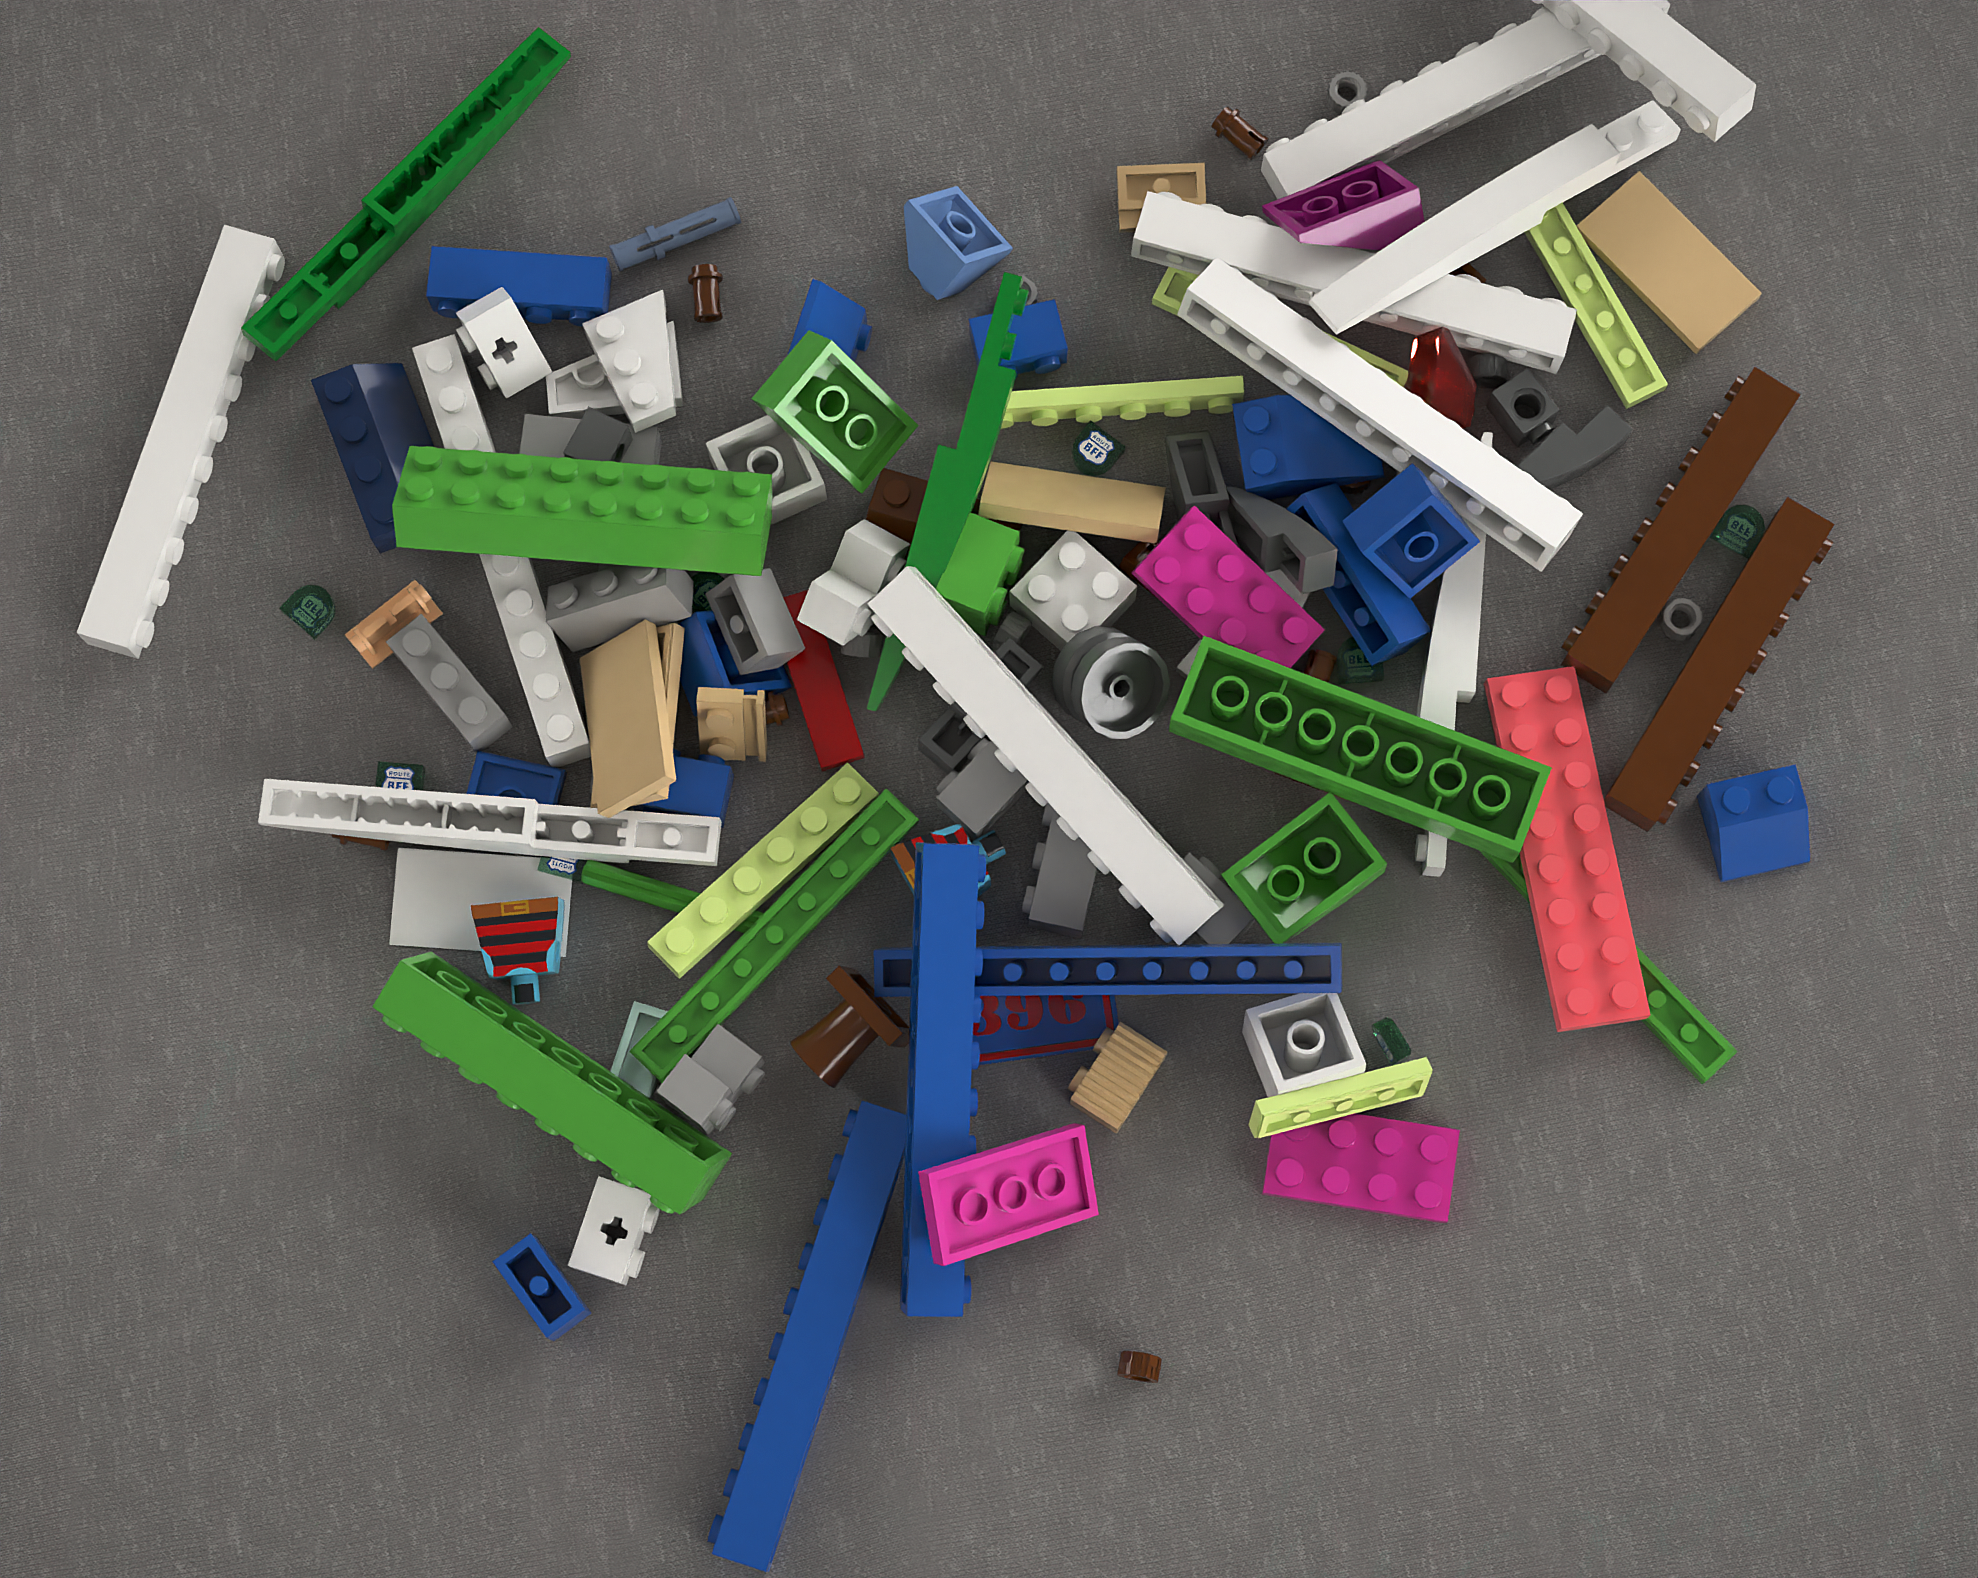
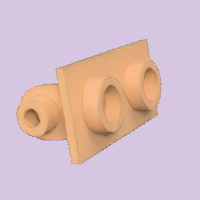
M414 580L348 631L345 636L373 669L393 653L386 643L388 639L421 613L431 624L443 612L434 603L424 587Z

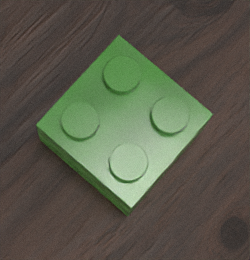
M970 512L947 568L941 575L936 590L975 633L986 636L990 624L998 626L1007 605V601L1004 600L1007 593L1006 587L1008 584L1016 585L1024 565V561L1021 560L1024 549L1019 547V531Z

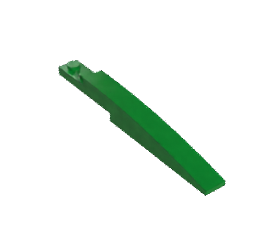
M538 27L361 200L363 209L241 327L243 336L276 362L333 305L339 310L412 236L511 128L571 58V52Z
M1007 272L1003 274L957 447L953 449L938 444L905 567H916L935 589L942 573L947 568L969 513L973 510L997 442L1017 374L1015 370L1002 367L1000 364L1002 359L1009 361L1011 359L1017 334L1010 333L1009 331L1014 315L1021 317L1023 315L1029 290L1021 288L1023 283L1022 276ZM895 634L891 637L886 636L867 706L868 710L879 711L906 660L901 652L906 646Z

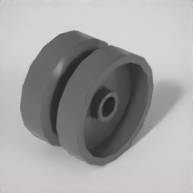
M1094 626L1077 633L1064 645L1054 664L1052 686L1055 699L1065 713L1108 738L1127 739L1144 732L1158 719L1168 699L1170 679L1167 665L1157 651L1113 627Z

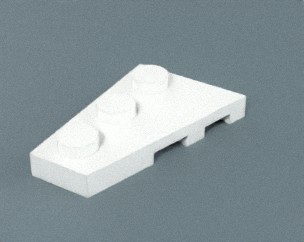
M663 290L582 323L585 335L635 433L676 416L669 353V333L666 320V301Z
M674 321L667 323L670 364L673 376L675 407L683 406L676 330ZM595 354L546 376L549 416L582 419L588 406L606 415L625 413Z

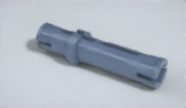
M729 197L725 201L690 213L657 228H654L653 224L644 228V233L618 244H612L609 248L619 272H621L625 268L654 257L657 260L666 257V252L700 240L732 225H738L741 223V219L734 201ZM713 218L712 222L682 234L679 233L683 229ZM671 235V238L637 251V248Z

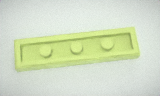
M1427 1057L1256 1100L1249 1121V1127L1254 1138H1262L1417 1098L1424 1095L1433 1069Z

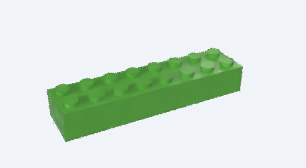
M410 446L392 504L396 546L761 576L772 520V474L671 467L657 464L646 465L615 461L571 459L568 457L558 458L494 453L478 450L444 449L430 446Z
M1203 636L1171 716L1169 732L1325 792H1331L1338 797L1511 863L1515 861L1521 851L1552 768L1206 636Z
M433 952L400 960L372 1006L384 1015L382 1020L389 1027L402 1033L408 1031L422 1040L420 1046L426 1052L438 1058L447 1057L459 1065L458 1071L466 1079L477 1084L484 1082L496 1090V1097L503 1104L516 1110L522 1108L536 1117L534 1122L543 1131L555 1136L561 1134L573 1142V1149L580 1156L594 1162L597 1160L601 1161L613 1169L611 1174L616 1180L628 1187L634 1188L638 1186L650 1194V1201L664 1212L670 1214L676 1212L680 1215L702 1201L732 1155L730 1151Z

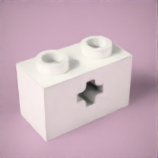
M503 287L456 312L463 325L456 329L469 353L477 350L484 363L478 366L477 369L490 390L498 387L507 399L552 373L516 305ZM502 337L506 348L498 352L495 341Z
M598 1176L568 1266L625 1286L629 1276L637 1278L645 1256V1252L639 1250L644 1232L650 1234L653 1232L660 1211L650 1201L651 1195L643 1190L628 1187ZM619 1220H622L621 1227L628 1231L627 1237L625 1239L617 1238L613 1246L611 1245L612 1238L606 1234L608 1226L616 1227Z

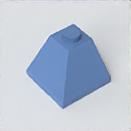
M958 186L910 199L904 205L909 269L920 280L922 288L937 300L965 290L1005 258L1013 249Z

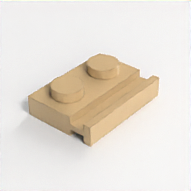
M1204 163L1117 166L1119 233L1136 231L1147 191L1157 194L1159 192H1169L1179 196L1182 201L1197 205L1206 204Z
M698 687L696 704L700 755H712L725 761H746V755L759 756V761L766 762L765 691L758 690L757 695H744V689Z

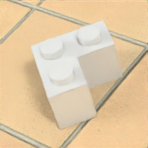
M865 519L846 530L831 569L811 582L797 620L841 645H845L857 635H865L870 626L874 624L871 617L875 614L867 603L905 568L907 561L904 559L910 544Z

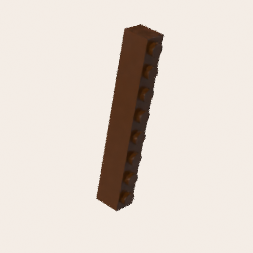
M1757 367L1753 368L1747 379L1738 375L1724 397L1731 404L1723 415L1715 411L1701 434L1708 437L1701 450L1694 446L1691 447L1678 467L1679 470L1685 473L1677 486L1669 481L1657 499L1655 505L1662 508L1654 522L1647 517L1644 519L1631 539L1639 545L1631 557L1622 553L1608 576L1615 580L1607 594L1600 589L1597 591L1584 611L1592 617L1584 629L1575 625L1561 646L1563 650L1568 652L1561 666L1564 668L1573 666L1577 676L1607 694L1801 394Z
M1789 497L1785 499L1604 798L1606 808L1646 832L1657 821L1663 825L1667 822L1678 804V801L1671 798L1679 783L1685 787L1689 785L1701 765L1694 758L1702 746L1708 750L1711 748L1723 726L1716 723L1724 709L1732 712L1745 692V689L1739 686V683L1746 671L1752 675L1756 673L1768 653L1761 649V646L1768 635L1774 638L1778 636L1790 616L1783 612L1788 601L1792 598L1798 602L1808 587L1812 578L1805 575L1812 561L1820 565L1834 542L1828 539L1827 536L1835 525L1834 523Z

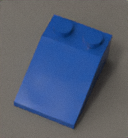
M1275 395L1232 404L1247 492L1271 500L1302 494L1336 482L1338 486L1385 477L1382 459L1291 395Z

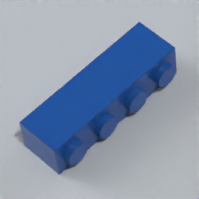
M432 246L426 297L434 312L444 317L458 318L456 312L503 287L512 298L521 316L525 317L527 321L547 324L551 322V319L569 320L571 324L583 327L582 323L608 313L612 272L606 257Z
M1337 482L1303 493L1286 508L1322 533L1338 549L1334 586L1323 588L1371 666L1405 654L1431 632L1412 599H1409L1358 548L1343 523V520L1355 510Z

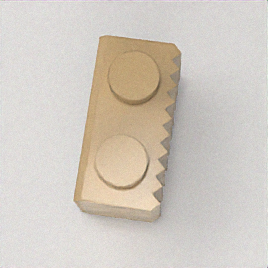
M1122 1022L1118 1024L1115 1031L1108 1027L1104 1030L1093 1048V1051L1099 1055L1090 1070L1082 1065L1068 1086V1089L1074 1093L1070 1099V1104L1116 1134L1167 1055L1166 1050Z

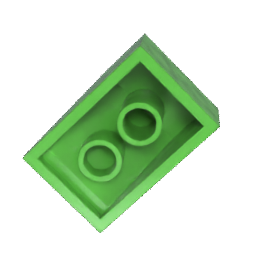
M810 330L807 331L752 397V400L782 429L861 494L919 426L832 340Z
M1329 792L1223 872L1221 877L1274 944H1284L1348 901L1385 873L1387 862L1334 795Z

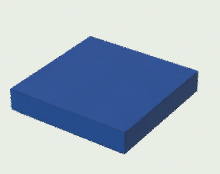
M477 751L466 794L535 799L538 804L559 805L567 772L560 768ZM528 855V856H532V857H541V858H545V857H546V856Z

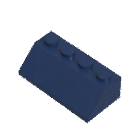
M402 363L351 364L314 378L311 382L369 536L381 554L397 548L392 504L409 447H434V444Z

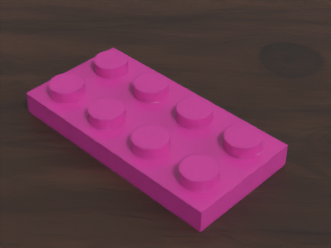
M1196 506L1191 507L1131 572L1201 640L1203 636L1288 668H1291L1325 631L1318 622Z
M1351 1114L1270 1135L1262 1194L1447 1223L1460 1130L1362 1114Z
M1072 1123L918 1172L933 1263L941 1266L949 1265L1099 1215L1085 1125Z

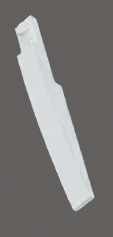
M1654 100L1600 129L1590 124L1498 176L1406 233L1312 296L1309 304L1337 335L1540 224L1546 211L1676 141L1681 129Z
M1484 432L1480 442L1492 448L1493 433ZM1461 516L1462 519L1475 533L1480 543L1441 574L1431 620V632L1429 633L1416 715L1454 731L1456 702L1470 703L1476 691L1486 533L1463 516ZM1425 830L1424 835H1417L1415 861L1423 862L1422 875L1440 877L1446 864L1447 838Z
M264 779L258 823L264 826L452 848L629 863V860L707 866H717L722 823L719 817L627 810L607 818L598 814L597 808L538 804L535 799Z

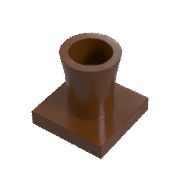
M838 966L826 978L844 999L814 1026L790 1041L792 1048L806 1065L832 1088L838 1085L851 1065L878 1036L891 1047L905 1048L909 1044V1025L883 997H874V988L856 969Z

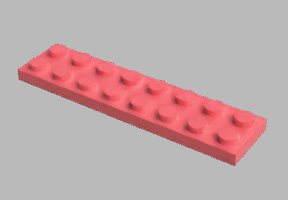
M1572 666L1487 678L1484 688L1497 747L1552 767L1519 854L1557 1032L1647 1019L1651 1015L1576 670Z

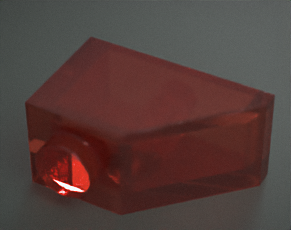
M1442 326L1415 336L1406 390L1419 396L1427 405L1447 419L1456 422L1462 429L1471 427L1475 412L1474 402L1477 385L1450 330Z

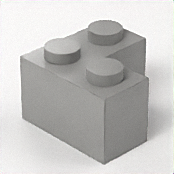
M717 1024L691 1058L684 1054L656 1092L667 1105L709 1136L714 1128L722 1131L731 1121L737 1111L733 1104L744 1091L749 1095L758 1086L765 1075V1072L761 1070L765 1062L762 1056L721 1025Z

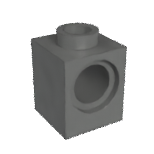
M1528 368L1494 390L1486 405L1487 409L1517 448L1528 440L1532 444H1536L1547 437L1554 430L1552 424L1559 412L1558 407ZM1527 405L1534 410L1536 416L1530 419L1522 418L1516 413L1514 407Z
M588 406L563 454L571 459L621 462L633 438L628 425Z

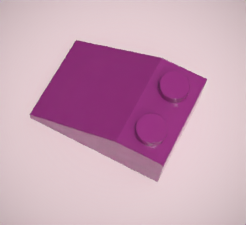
M1381 160L1262 205L1264 215L1298 242L1306 244L1382 250L1425 222L1419 188Z

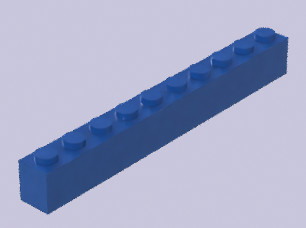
M916 842L900 1310L906 1316L963 1317V1304H969L971 1300V1278L969 1275H964L965 1259L945 1266L933 1263L918 1172L976 1154L975 1135H969L970 1117H975L978 1110V1093L976 1088H971V1072L978 1069L980 1058L979 1043L973 1042V1023L980 1022L981 998L980 995H974L975 976H981L983 968L982 949L976 948V929H982L984 925L983 901H977L978 882H984L986 876V858L984 854H979V845Z
M1342 943L976 947L981 948L983 954L981 976H975L974 995L1281 994L1341 993ZM882 947L874 950V997H909L911 995L912 947Z
M861 1101L858 1111L850 1109L842 1136L848 1137L849 1140L844 1155L836 1153L833 1158L827 1180L833 1181L834 1185L829 1200L821 1197L813 1219V1224L820 1226L814 1244L806 1242L801 1254L798 1269L805 1271L800 1288L791 1287L783 1314L789 1315L790 1318L785 1333L776 1332L768 1359L775 1361L770 1378H761L753 1404L760 1406L755 1424L747 1422L744 1427L738 1450L745 1452L740 1469L731 1468L723 1491V1496L730 1499L724 1516L716 1514L707 1542L715 1544L712 1551L713 1555L764 1572H769L905 1158L906 1114L865 1101Z

